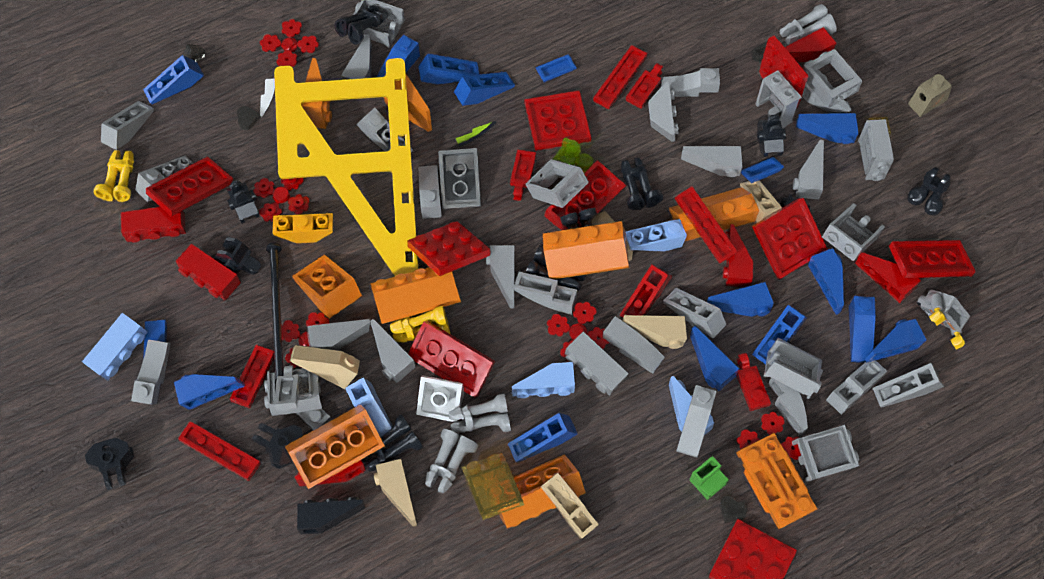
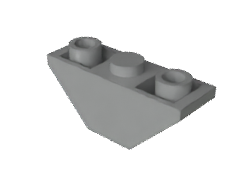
M665 82L648 102L650 122L652 128L671 142H674L675 135L679 134L678 124L673 122V117H677L676 106L671 104V100H675L674 88L670 89L669 82Z

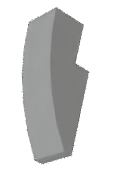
M523 272L518 273L514 285V290L528 299L545 307L572 315L577 299L576 289L559 286L558 280Z
M616 316L603 332V338L618 347L621 354L654 374L665 358L648 340Z
M876 360L865 362L845 382L837 387L826 400L842 415L887 373V370Z
M771 378L768 384L778 396L775 406L800 437L803 436L808 426L800 392Z

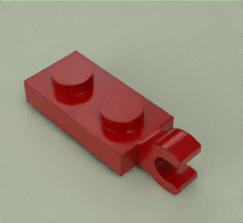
M656 63L651 72L645 70L627 94L626 101L642 109L661 83L660 76L663 66Z
M517 149L510 185L515 186L513 200L521 201L523 188H527L526 183L532 178L536 152Z
M747 353L738 355L739 358L736 360L740 370L736 376L749 410L754 411L770 406L771 402L757 366L750 367Z

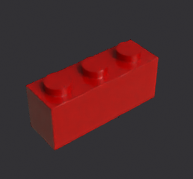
M161 207L121 212V233L127 242H139L145 239L156 240L160 237H176L180 234H186L185 213L181 211L170 216Z
M190 244L176 260L179 267L178 271L184 277L190 276L193 278L195 284L201 288L206 287L209 289V293L215 298L221 297L223 300H226L241 283L236 273L193 244Z

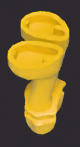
M119 150L113 151L107 164L108 171L105 183L97 184L94 188L93 193L96 197L106 201H113V198H115L119 202H125L131 198L128 182L134 163L132 151H125L123 160ZM117 173H120L119 183L115 187Z
M439 306L417 317H405L392 322L390 330L394 333L393 339L396 342L414 341L421 328L419 325H422L423 321L426 320L451 334L444 307Z

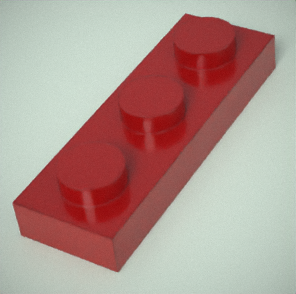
M255 345L239 379L244 382L245 387L233 391L230 397L231 402L251 408L267 371L273 362V350Z

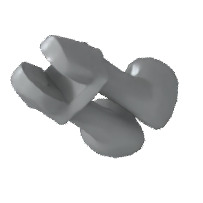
M819 4L814 7L812 12L799 20L794 19L791 23L789 22L779 32L782 37L788 36L785 42L790 45L823 27L830 35L836 33V24L832 15L828 14L827 8ZM817 20L814 24L803 29L805 25Z
M504 393L498 394L493 400L482 404L466 405L463 408L458 407L449 411L450 420L465 418V421L452 423L451 430L465 433V431L472 432L481 427L497 425L503 432L511 431ZM493 411H497V412H498V413H495V414H491V415H487V416H483V417H479V418H473V417H472V416H474V415H478V414H482V413H487V412H493Z
M443 429L441 432L442 446L435 462L430 466V471L427 472L425 485L432 488L438 476L443 477L438 488V492L445 493L453 485L452 481L456 478L455 475L464 456L467 453L476 452L479 446L467 437H460L456 432L448 429ZM458 442L456 450L451 458L449 465L447 466V468H444L443 466L447 460L450 451L452 450L453 446Z

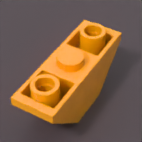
M333 213L273 216V235L294 243H315L333 233Z

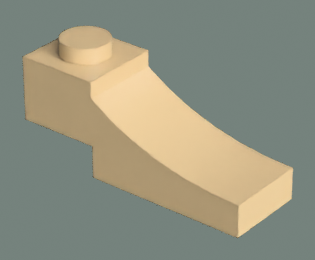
M556 473L541 486L542 490L580 539L599 525L559 473Z

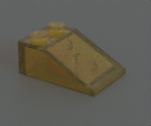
M502 453L492 454L486 459L478 462L473 461L467 464V466L461 467L468 490L482 520L524 505L513 475Z

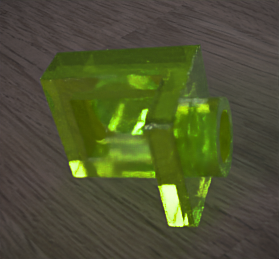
M565 137L562 140V147L552 160L574 165L580 157L581 146L575 140H569Z

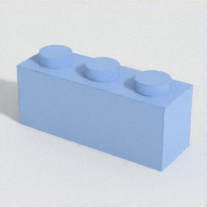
M122 313L82 362L97 374L109 380L118 372L120 365L131 356L134 348L144 340L147 331Z

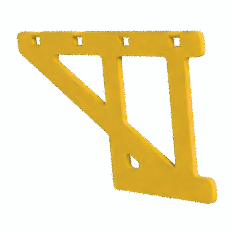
M401 58L387 60L386 75L384 77L305 83L295 82L294 70L291 66L277 67L274 71L279 177L281 179L327 177L393 275L407 274L417 270V255L412 251L413 262H406L405 253L411 252L407 247V240L416 237L404 60ZM401 80L402 90H395V81ZM386 97L388 99L391 149L386 152L334 154L302 108V104L305 102ZM405 136V146H399L398 137ZM300 144L305 145L310 155L308 157H298V146ZM392 172L396 231L394 233L388 232L352 180L351 176L353 174ZM402 194H409V204L402 203Z

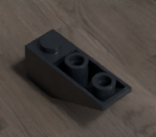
M349 497L344 501L329 498L325 502L305 500L303 503H297V530L300 535L324 533L364 510V501L358 497Z

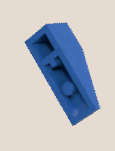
M403 35L392 47L377 77H384L386 75V61L393 58L403 59L405 71L407 72L420 57L419 43Z
M427 54L418 66L421 82L432 84L459 82L462 76L480 75L477 62Z
M182 55L143 90L149 102L154 104L190 88L204 75L196 61Z
M507 72L462 76L454 93L462 106L473 105L512 89L515 84Z
M856 113L799 114L795 124L796 128L834 143H854L858 135Z
M832 248L812 256L808 266L837 315L840 314L844 306L843 266L840 255L836 254Z
M765 282L710 296L707 299V303L720 308L721 312L750 317L756 315L761 317L769 314L774 304Z
M854 296L849 305L851 362L865 363V358L873 351L876 317L875 297Z
M788 305L752 355L766 365L768 351L777 338L789 343L808 317L791 305Z
M907 319L898 321L894 329L865 358L866 363L918 349L927 339L917 320L907 321Z
M694 326L690 338L704 378L710 387H715L720 391L736 377L739 368Z
M192 374L185 375L180 380L174 382L179 405L188 410L245 387L244 382L236 377Z
M558 413L509 442L508 446L515 462L518 463L556 447L578 433L570 416Z

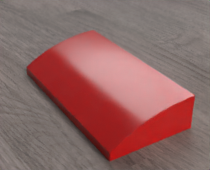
M598 160L584 173L589 183L563 208L551 205L546 209L544 216L561 230H568V228L562 224L560 217L575 212L578 214L589 208H596L598 214L626 187L620 179ZM578 220V226L581 228L582 226Z

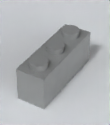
M584 332L565 350L566 359L582 369L581 373L587 379L591 378L596 383L598 390L604 394L607 393L609 396L622 384L629 374Z

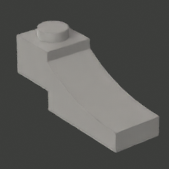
M700 68V71L690 74L661 77V87L665 82H669L670 89L674 88V97H699V92H718L720 86L719 68Z
M148 340L143 363L137 380L134 382L131 401L151 405L157 404L160 384L164 383L171 343Z

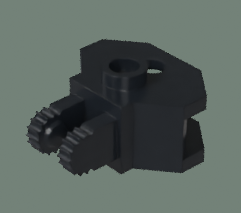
M771 115L767 120H758L757 140L762 156L767 157L770 152H776L778 156H782L786 130L782 128L779 116Z
M239 180L230 183V188L227 189L230 199L227 201L231 211L236 210L241 224L245 223L244 218L255 215L256 218L260 217L254 204L257 201L254 191H249L245 182L241 183Z
M227 237L222 245L226 251L218 250L214 259L233 272L239 273L240 270H243L251 275L257 274L261 264L254 257L250 256L252 251L248 250L249 248L240 240Z
M260 423L258 428L262 432L271 435L272 438L268 441L254 434L252 440L265 447V451L269 452L271 466L281 469L292 464L293 461L285 446L303 436L302 429L296 425H291L282 430L279 428L275 430L270 426Z
M118 438L93 444L85 454L86 463L93 470L99 471L103 475L106 489H113L111 476L116 474L120 486L126 485L124 472H126V466L135 457L133 448L129 447L128 442Z

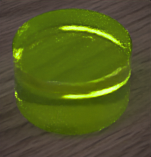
M580 154L576 157L575 166L580 167L583 173L593 165V158L588 154Z

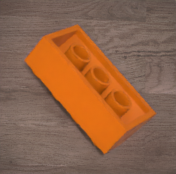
M742 187L701 199L723 231L729 229L730 224L738 227L755 222L759 212L753 195ZM679 205L669 208L673 220L680 219L687 235L685 241L701 237Z
M622 221L543 234V248L549 279L629 268L626 232Z
M430 267L420 268L414 272L398 274L392 278L380 279L370 283L382 324L431 311L439 306L445 307L461 302L452 271L439 276Z
M360 404L286 445L285 448L307 488L310 489L385 445L366 409Z
M565 454L488 488L495 507L507 529L518 526L527 519L538 517L547 510L556 508L541 488L556 473H559L578 498L586 493L579 471Z

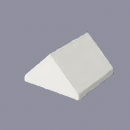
M422 375L416 415L457 422L458 420L449 419V411L461 407L464 397L463 383Z

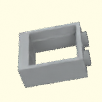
M835 49L822 53L819 58L809 60L803 66V70L809 76L806 83L827 108L857 93L862 84L860 77ZM829 63L846 81L833 90L815 72Z
M551 159L526 183V186L534 199L563 208L589 182L580 167ZM562 178L552 190L548 189L556 179Z

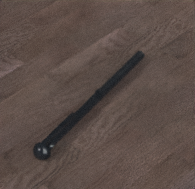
M271 242L267 245L266 251L270 253L275 380L277 381L278 376H284L277 254L282 249L279 243Z

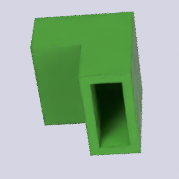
M713 456L693 471L690 477L691 483L707 500L729 481L720 471L721 465Z

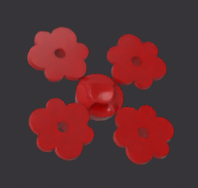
M294 19L282 23V33L290 38L284 39L281 43L276 35L266 34L263 40L260 41L264 52H274L277 47L281 46L284 52L278 54L276 63L278 66L291 67L297 64V55L292 54V52L296 51L297 45L303 53H314L315 48L319 44L315 36H303L302 40L298 41V43L296 39L291 38L295 34H300L302 24L298 21L295 22Z
M262 178L260 182L254 184L255 189L253 191L255 196L266 198L268 195H273V200L275 201L271 204L265 203L264 208L259 210V214L263 217L264 221L268 222L270 220L273 222V216L282 214L278 203L288 201L289 210L294 211L296 215H301L303 211L309 209L308 204L310 200L308 197H302V195L298 194L290 198L288 191L292 188L298 189L299 185L304 181L303 178L281 179L284 187H277L276 189L273 188L274 182H269L267 178Z
M589 302L584 304L577 303L575 305L573 316L577 318L578 324L570 327L567 323V318H561L559 314H554L547 321L548 333L550 335L561 337L563 333L569 331L570 337L573 339L570 343L564 342L560 355L564 358L567 356L565 354L566 348L582 332L586 333L602 349L605 348L606 344H609L603 338L605 328L600 330L599 327H595L593 331L587 333L586 327L582 325L587 321L592 322L593 316L596 314V308L590 306Z
M312 312L306 321V326L330 324L329 319L325 317L324 313L317 314ZM290 320L284 321L283 325L281 324L282 340L291 342L292 339L299 338L300 346L309 347L308 332L300 335L298 324H293ZM291 348L290 353L286 354L285 360L290 365H293V368H296L298 365L290 362L293 348Z
M771 412L761 417L763 423L761 428L767 430L768 435L773 433L776 435L777 432L783 431L784 418L782 416H777L775 412ZM745 429L741 432L740 437L737 438L740 450L761 440L757 438L758 435L755 431L750 432ZM787 437L785 442L781 443L783 449L793 460H798V457L801 456L798 444H792V441L799 437Z

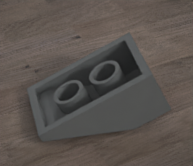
M478 149L438 151L442 209L480 207L481 192Z

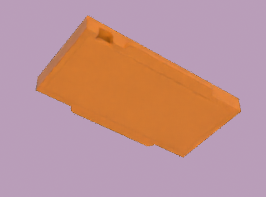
M775 433L736 453L743 462L745 477L764 511L770 513L778 530L817 510L806 485Z

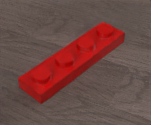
M631 45L598 90L593 101L610 109L647 58V53Z
M692 186L674 198L719 264L738 252Z
M191 421L178 437L180 442L247 481H250L261 465L259 460Z

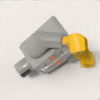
M930 290L926 296L921 295L917 301L918 306L924 310L932 322H935L936 326L942 324L950 328L951 334L955 336L950 341L956 350L963 347L965 341L960 335L962 333L961 329L970 315L954 296L935 290Z

